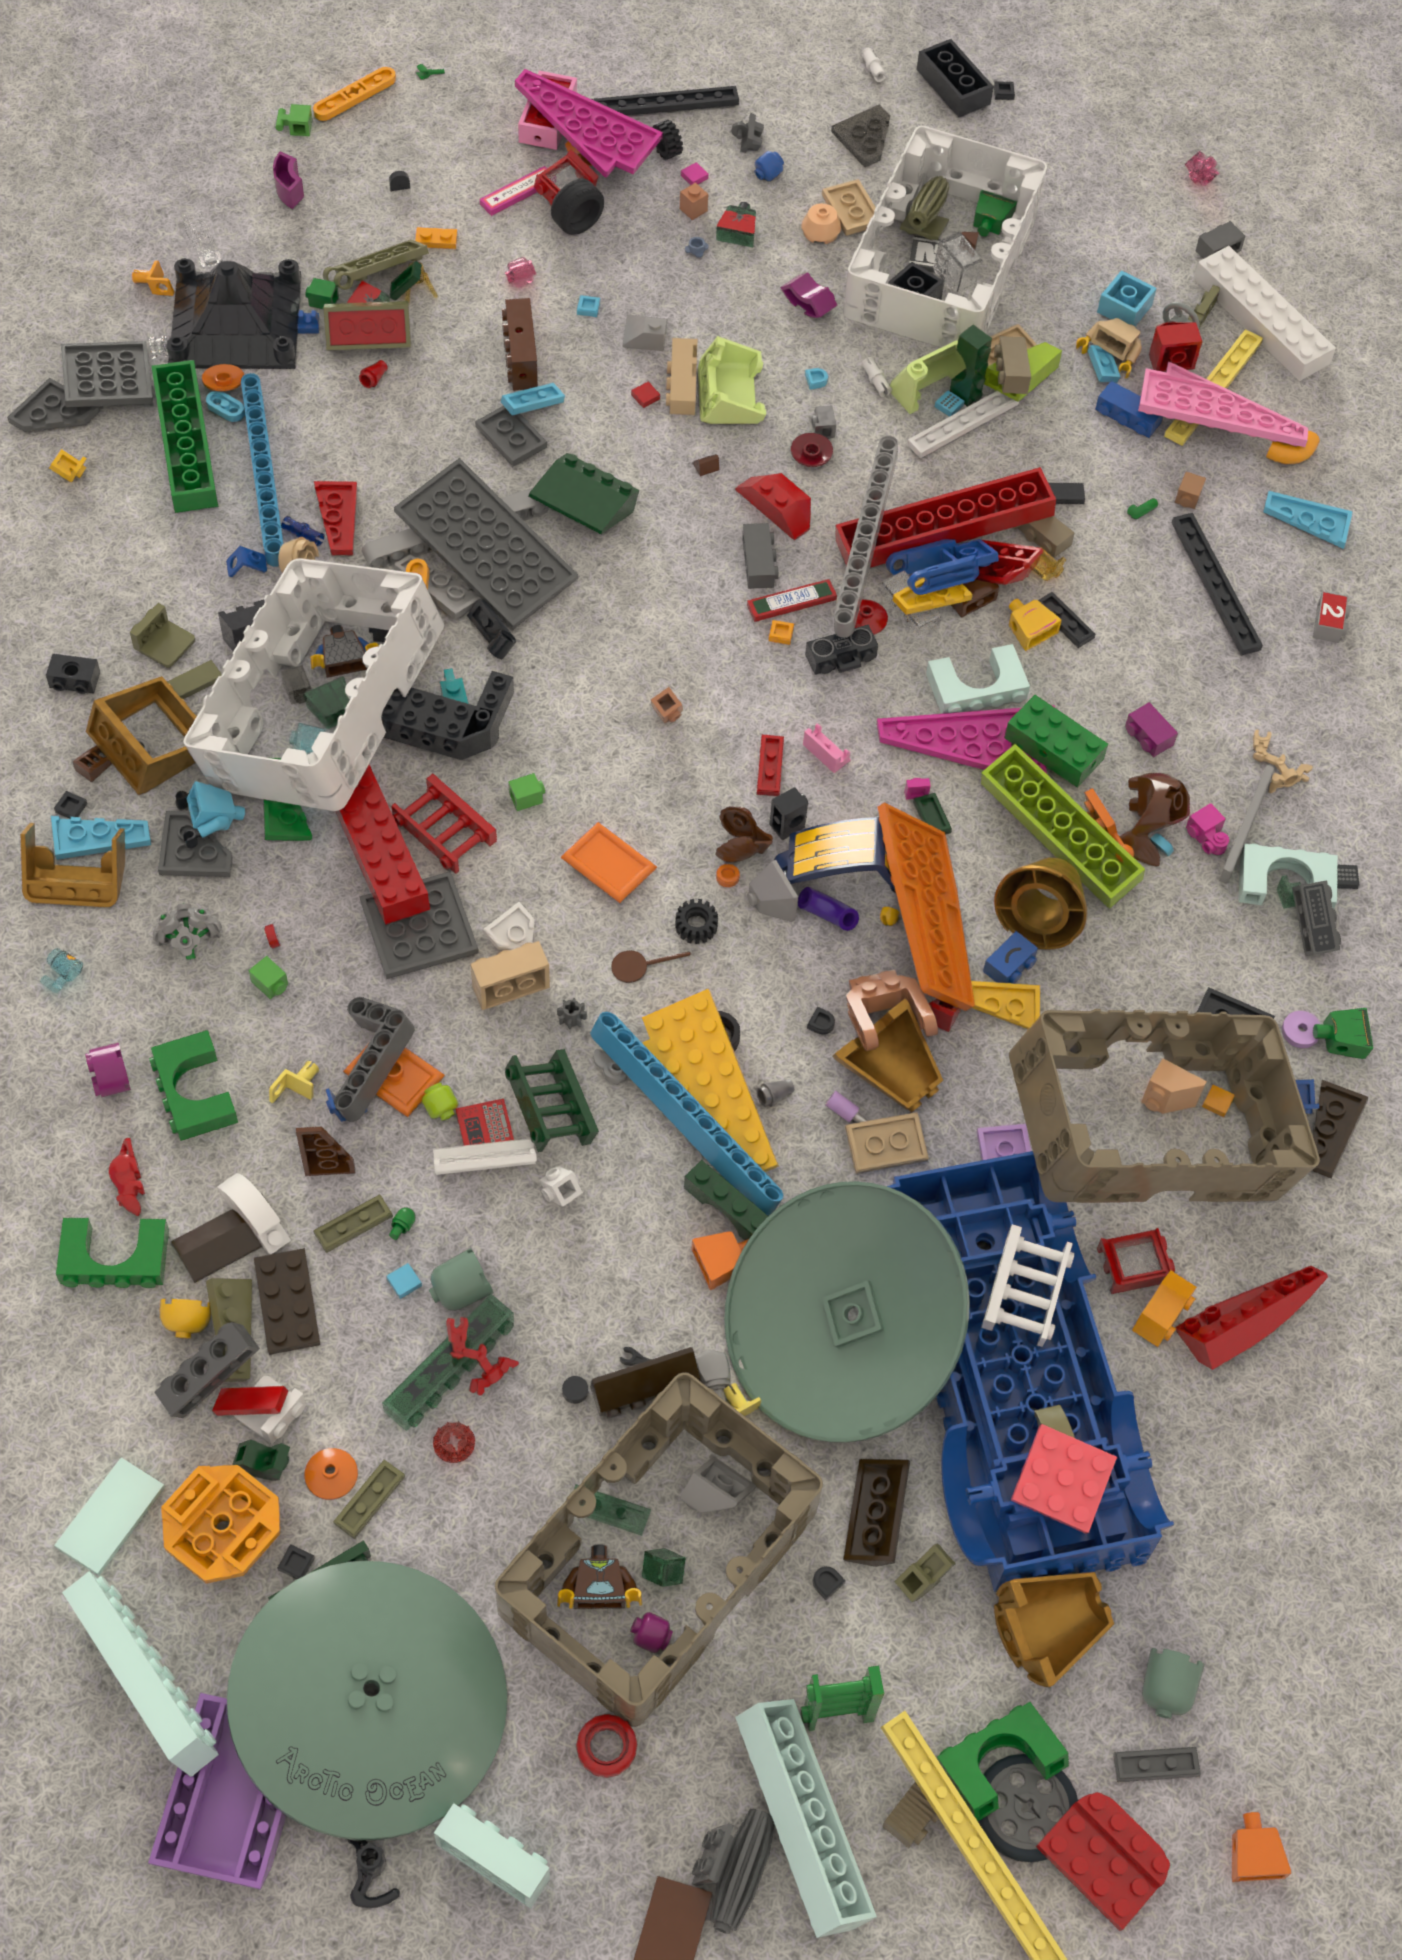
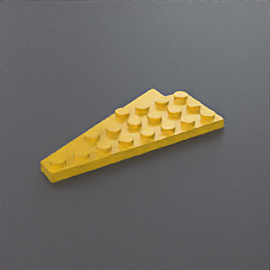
M703 990L642 1017L650 1038L642 1042L644 1046L764 1172L779 1167L710 990Z

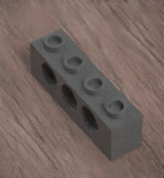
M233 1322L227 1323L218 1330V1334L212 1340L203 1343L199 1347V1352L192 1358L182 1362L179 1367L180 1369L176 1373L165 1378L161 1382V1386L154 1393L170 1416L184 1418L260 1348L243 1325ZM227 1345V1353L223 1356V1349ZM206 1363H207V1364H208V1370H207V1372L204 1374V1366H205ZM188 1381L189 1386L188 1389L185 1391L184 1386L185 1383Z

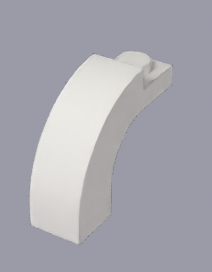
M236 1173L216 1187L227 1205L238 1212L246 1221L267 1254H273L291 1241L272 1207L256 1187L243 1175Z

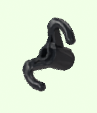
M347 1839L348 1843L352 1844L356 1849L358 1879L350 1894L352 1903L363 1908H378L397 1899L400 1896V1891L397 1888H393L385 1894L376 1897H368L366 1895L373 1878L381 1875L385 1870L386 1859L381 1847H376L366 1840ZM375 1859L373 1865L368 1866L367 1861ZM363 1875H364V1876L366 1877V1879H365L364 1884L362 1885V1883H363Z

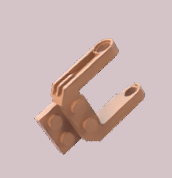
M895 970L849 980L850 991L846 995L847 1007L849 1009L848 1016L865 1051L875 1050L876 1047H879L877 1033L868 1013L894 1008L904 999L909 1002L920 1029H923L925 1035L930 1037L938 1034L936 1018L916 979L902 975L898 976Z

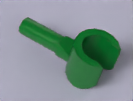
M424 64L417 66L420 72L416 74L422 80L429 78L433 74H445L444 69H427Z

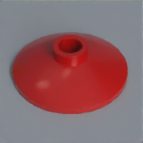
M862 599L855 628L869 625L873 635L886 627L888 622L887 612L879 603Z

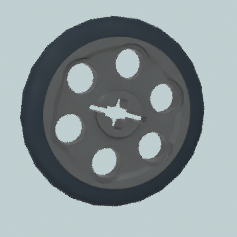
M1026 1754L1004 1757L991 1765L983 1775L996 1793L1005 1796L1007 1804L1004 1808H999L979 1820L978 1823L994 1848L1002 1855L1022 1862L1032 1863L1047 1860L1035 1847L1038 1843L1030 1839L1029 1830L1035 1827L1039 1828L1045 1836L1056 1824V1822L1051 1821L1047 1817V1809L1056 1807L1063 1816L1071 1805L1078 1800L1077 1793L1070 1779L1063 1771H1060L1047 1779L1051 1783L1052 1791L1049 1794H1042L1037 1789V1782L1044 1779V1777ZM1012 1773H1019L1023 1776L1025 1783L1022 1787L1017 1788L1011 1785L1009 1777ZM1020 1802H1032L1031 1809L1033 1813L1027 1811L1024 1814L1021 1811L1023 1806ZM1004 1821L1013 1822L1016 1826V1834L1013 1836L1005 1835L1001 1830V1824Z

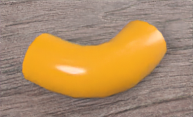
M1308 431L1305 447L1273 441L1266 458L1282 464L1301 463L1309 459L1316 451L1320 442L1319 436L1312 431Z

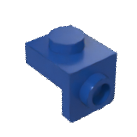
M1314 1079L1295 1080L1305 1113L1312 1114V1109L1319 1108V1104H1315Z

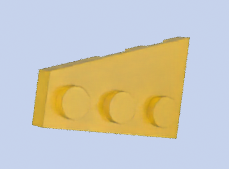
M924 578L915 582L916 588L924 584ZM963 584L923 595L915 594L909 587H906L895 593L892 601L905 615L969 601L972 600L973 594Z
M971 981L975 1006L972 1007L973 1009L1029 1029L1040 1016V985Z

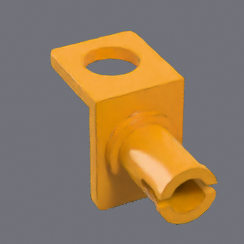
M158 260L154 261L150 271L133 270L132 280L134 283H148L152 294L174 296L175 292L168 278H163L164 273ZM160 283L164 284L167 287V290L160 289Z

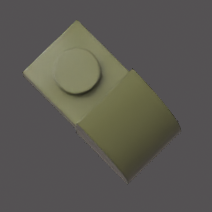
M937 1543L916 1563H912L894 1582L911 1602H915L940 1583V1579L956 1563Z

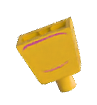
M1017 598L1009 604V609L1012 611L1009 627L1025 651L1059 633L1062 620L1038 600H1033L1024 605Z

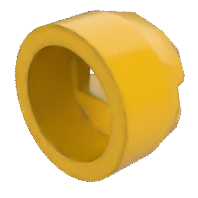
M882 907L880 913L881 923L886 926H893L898 921L900 912L892 907Z

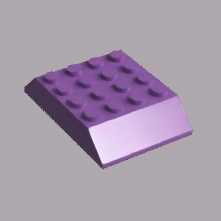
M200 1693L195 1710L202 1719L201 1727L204 1730L207 1729L215 1738L216 1743L213 1746L219 1755L192 1777L177 1767L148 1864L261 1890L272 1868L286 1815L263 1796L245 1772L231 1739L227 1717V1699Z

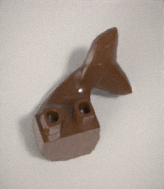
M1146 773L1141 776L1131 777L1128 780L1129 789L1138 791V798L1134 797L1129 801V811L1138 813V816L1141 818L1130 831L1119 837L1124 844L1130 845L1133 848L1134 859L1157 867L1160 866V855L1149 839L1148 834L1186 819L1190 815V795L1180 780L1165 773Z

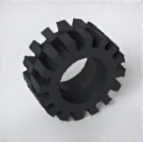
M667 119L653 125L652 128L663 132L662 139L656 146V152L660 153L661 158L663 157L664 160H668L680 155L683 151V142L681 141V135H679L680 131L676 129L675 123Z
M690 899V904L685 901L683 907L679 906L678 912H676L675 928L677 934H681L680 938L682 940L687 938V943L690 944L692 940H695V944H699L700 940L706 943L707 938L711 940L714 934H716L718 913L717 911L715 912L713 905L710 907V902L706 901L705 904H702V899H698V903H695L694 899ZM692 916H700L705 919L706 923L701 927H693L688 924V919Z

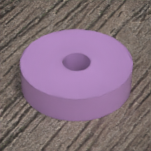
M1294 1011L1285 1018L1282 1025V1034L1285 1040L1292 1046L1309 1048L1319 1040L1313 1037V1026L1321 1023L1316 1016L1309 1012ZM1298 1028H1304L1305 1032L1300 1031Z

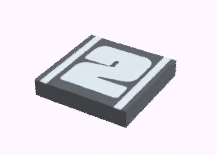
M914 235L909 264L914 262L929 272L948 275L954 241L942 239L929 240L925 237Z

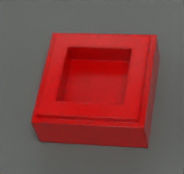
M649 381L631 390V396L642 408L660 400V393Z

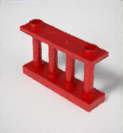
M432 773L426 778L427 792L404 810L396 803L392 804V815L398 827L403 826L439 859L440 864L446 870L450 869L457 874L459 872L458 859L479 842H485L492 846L497 842L496 829ZM432 799H437L442 803V807L420 824L410 817ZM448 813H453L458 818V821L436 838L426 831ZM469 827L474 832V835L451 853L442 846V844L463 828Z

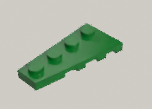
M263 799L265 840H312V833L308 828L307 819L301 805Z

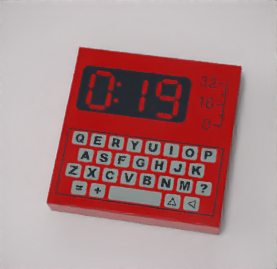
M504 1098L456 1108L464 1146L514 1140Z

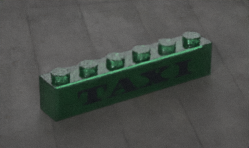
M490 1294L467 1317L468 1328L465 1347L478 1351L480 1344H483L488 1354L495 1347L496 1340L501 1335H507L514 1327V1312L494 1295ZM448 1337L382 1402L383 1411L405 1431L411 1426L413 1428L418 1426L424 1418L423 1414L429 1408L434 1409L441 1402L442 1395L448 1389L453 1390L459 1384L462 1374L465 1371H472L478 1364L477 1360L462 1357L457 1359L452 1357L450 1353L454 1351L451 1342L448 1341Z

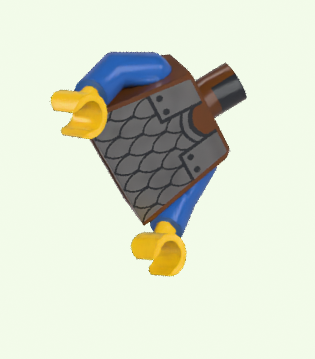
M334 625L330 628L331 634L323 637V644L319 645L315 655L310 657L311 669L315 667L325 668L326 678L367 670L368 668L363 663V655L370 648L379 646L378 643L369 644L362 637H357L353 630L344 632L341 625Z

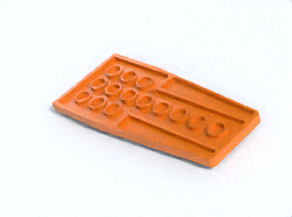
M884 802L878 806L879 822L882 827L887 862L892 875L891 882L895 886L920 988L925 994L967 1011L975 1006L958 892L945 832Z

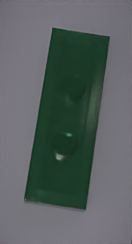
M598 1491L594 1494L596 1508L587 1518L643 1536L651 1509Z

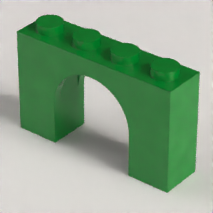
M208 1030L151 1047L153 1057H150L149 1061L153 1072L158 1071L160 1077L155 1078L159 1092L165 1091L166 1098L162 1099L166 1113H172L173 1119L169 1120L173 1134L178 1133L180 1141L238 1123L229 1091L202 1100L186 1099L176 1091L179 1079L187 1071L218 1061Z
M63 1218L56 1276L60 1284L71 1288L77 1287L78 1284H88L94 1288H101L104 1285H115L119 1288L141 1285L144 1288H155L156 1285H163L169 1227L166 1219H140L137 1247L131 1257L117 1265H102L90 1257L93 1228L89 1218Z
M1031 1702L1023 1706L1018 1705L1014 1707L1008 1715L1001 1719L992 1720L983 1730L967 1735L961 1743L954 1747L945 1748L937 1756L940 1765L977 1821L999 1809L998 1794L979 1768L982 1759L990 1751L1001 1747H1011L1022 1751L1030 1758L1045 1780L1069 1767L1068 1751Z

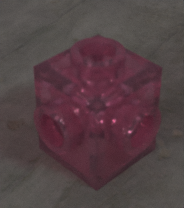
M1201 151L1197 152L1185 163L1191 180L1194 183L1199 182L1203 186H1206L1220 174L1216 168L1218 165L1216 160L1211 155L1208 157Z

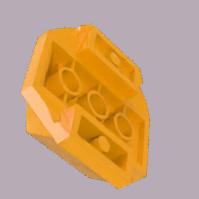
M239 1465L198 1466L161 1507L165 1551L206 1584L244 1576L281 1534L279 1497ZM220 1522H229V1526L226 1529H216Z

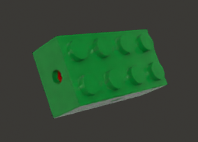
M1034 695L1012 717L1007 724L1004 736L1006 740L1016 744L1022 751L1077 788L1104 760L1108 748L1107 742L1037 695Z

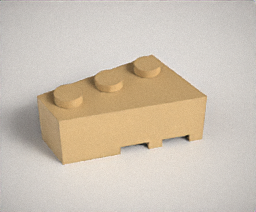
M672 338V360L667 361V374H671V377H667L666 390H670V393H666V406H670V414L695 415L698 339Z

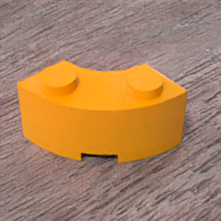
M1170 1270L1141 1313L1132 1331L1159 1347L1163 1339L1169 1341L1176 1330L1173 1325L1183 1309L1188 1311L1196 1298L1192 1295L1197 1287Z

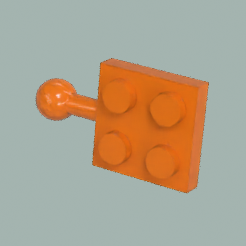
M1091 788L1084 792L1086 797L1084 805L1088 811L1087 813L1134 857L1133 848L1130 845L1124 844L1119 837L1114 820L1094 789ZM1115 854L1117 860L1123 863V859L1118 854Z

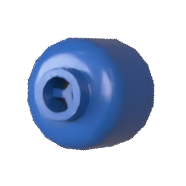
M766 151L755 161L756 170H754V173L760 180L772 181L783 172L784 161L777 152Z

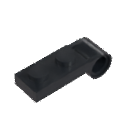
M479 599L467 614V617L488 641V651L494 657L502 660L515 645L516 639L485 600Z

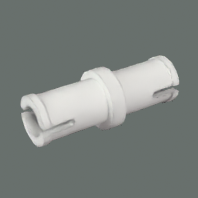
M865 48L861 56L866 62L867 70L872 73L875 81H883L886 78V73L881 67L880 59L874 55L871 48Z
M868 357L870 363H868L867 359H864L861 365L869 376V382L874 384L881 397L885 396L884 391L889 395L892 392V388L885 380L884 372L879 370L872 357Z

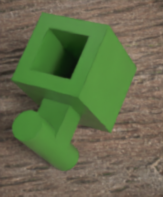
M291 104L289 114H286V110L283 108L278 109L276 130L282 131L284 126H289L290 135L310 136L312 126L311 105Z

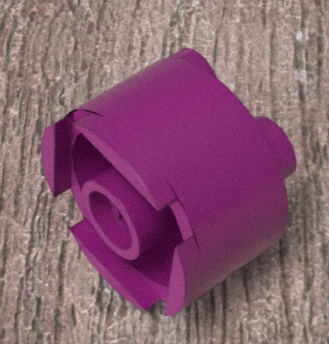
M119 1042L90 1049V1053L85 1054L89 1073L95 1072V1076L91 1077L96 1096L101 1095L102 1098L131 1090Z

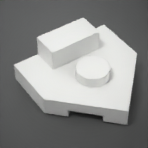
M518 902L485 927L482 932L498 950L510 951L521 947L525 943H533L535 919Z

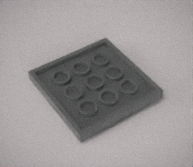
M146 341L61 344L66 407L153 404Z
M451 871L422 879L428 892L430 910L386 925L372 894L359 896L386 979L479 953Z

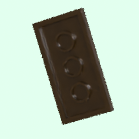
M305 1248L254 1257L269 1355L321 1345Z

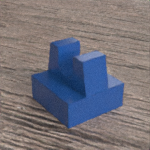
M299 310L298 334L319 333L320 318L316 310H312V313H304L303 310Z

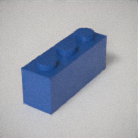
M1113 381L1098 396L1095 410L1148 438L1151 437L1163 420V416L1138 411L1141 396Z

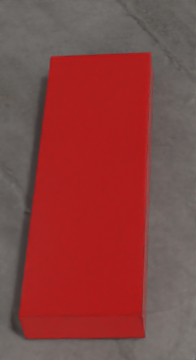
M764 734L761 736L756 795H780L784 736Z
M285 1386L221 1388L212 1411L217 1416L280 1414L289 1391Z

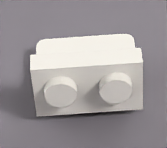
M263 1376L254 1387L282 1385L269 1376ZM296 1388L292 1392L289 1391L280 1414L234 1415V1417L272 1445L278 1438L283 1436L289 1424L303 1412L306 1406L304 1395Z

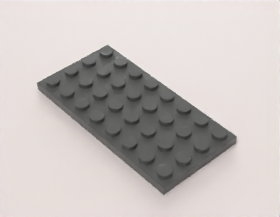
M460 458L394 507V512L482 600H485L512 630L578 579V574Z

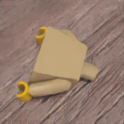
M1118 318L1098 321L1085 334L1086 337L1077 339L1076 350L1083 346L1082 354L1087 353L1089 342L1091 341L1120 360H1125L1126 362L1120 364L1118 371L1119 373L1126 371V379L1130 375L1131 365H1134L1142 350L1141 340L1139 339L1141 332L1134 325L1127 324Z

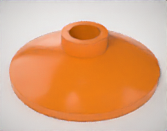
M230 364L215 365L204 371L202 382L205 387L214 391H230L241 385V378L244 376V372L239 367Z
M337 1448L324 1449L314 1454L308 1461L304 1473L308 1489L315 1496L327 1500L338 1499L348 1494L354 1487L358 1477V1469L353 1457L346 1451ZM329 1467L335 1468V1472L333 1474H327L326 1469Z

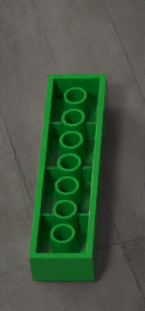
M194 360L152 365L175 513L219 507Z

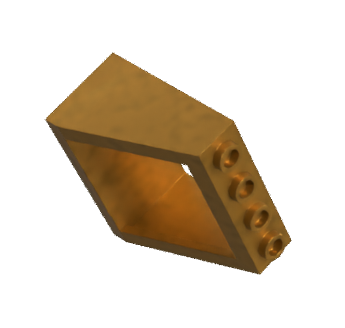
M162 676L94 700L85 731L138 795L150 791L196 763L186 746L152 758L122 723L123 720L155 702L184 737L186 736L197 715L191 711L186 702L179 697L173 687Z

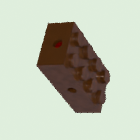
M530 298L505 299V308H502V321H506V323H502L503 336L507 337V339H504V350L506 353L509 352V354H505L506 367L511 369L507 370L508 383H512L513 391L538 387L537 355Z

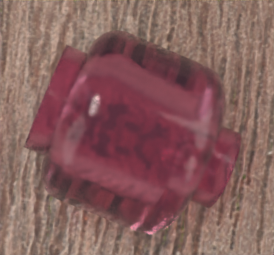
M520 257L507 264L508 271H505V275L509 284L513 282L516 287H522L534 281L536 272L531 259L527 260L525 257Z

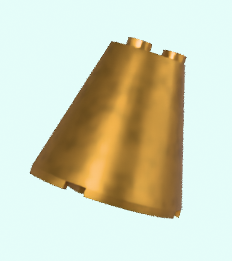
M904 999L873 1024L877 1033L879 1047H876L875 1050L865 1051L859 1037L843 1046L832 1057L912 1113L922 1105L920 1102L921 1098L926 1096L929 1099L939 1091L937 1086L944 1080L909 1002Z
M1095 1572L1012 1579L1003 1583L997 1590L996 1595L999 1597V1602L994 1604V1614L1001 1641L1016 1667H1023L1029 1673L1027 1678L1035 1684L1043 1687L1053 1686L1114 1625L1109 1605L1100 1599L1099 1593L1102 1590V1586Z

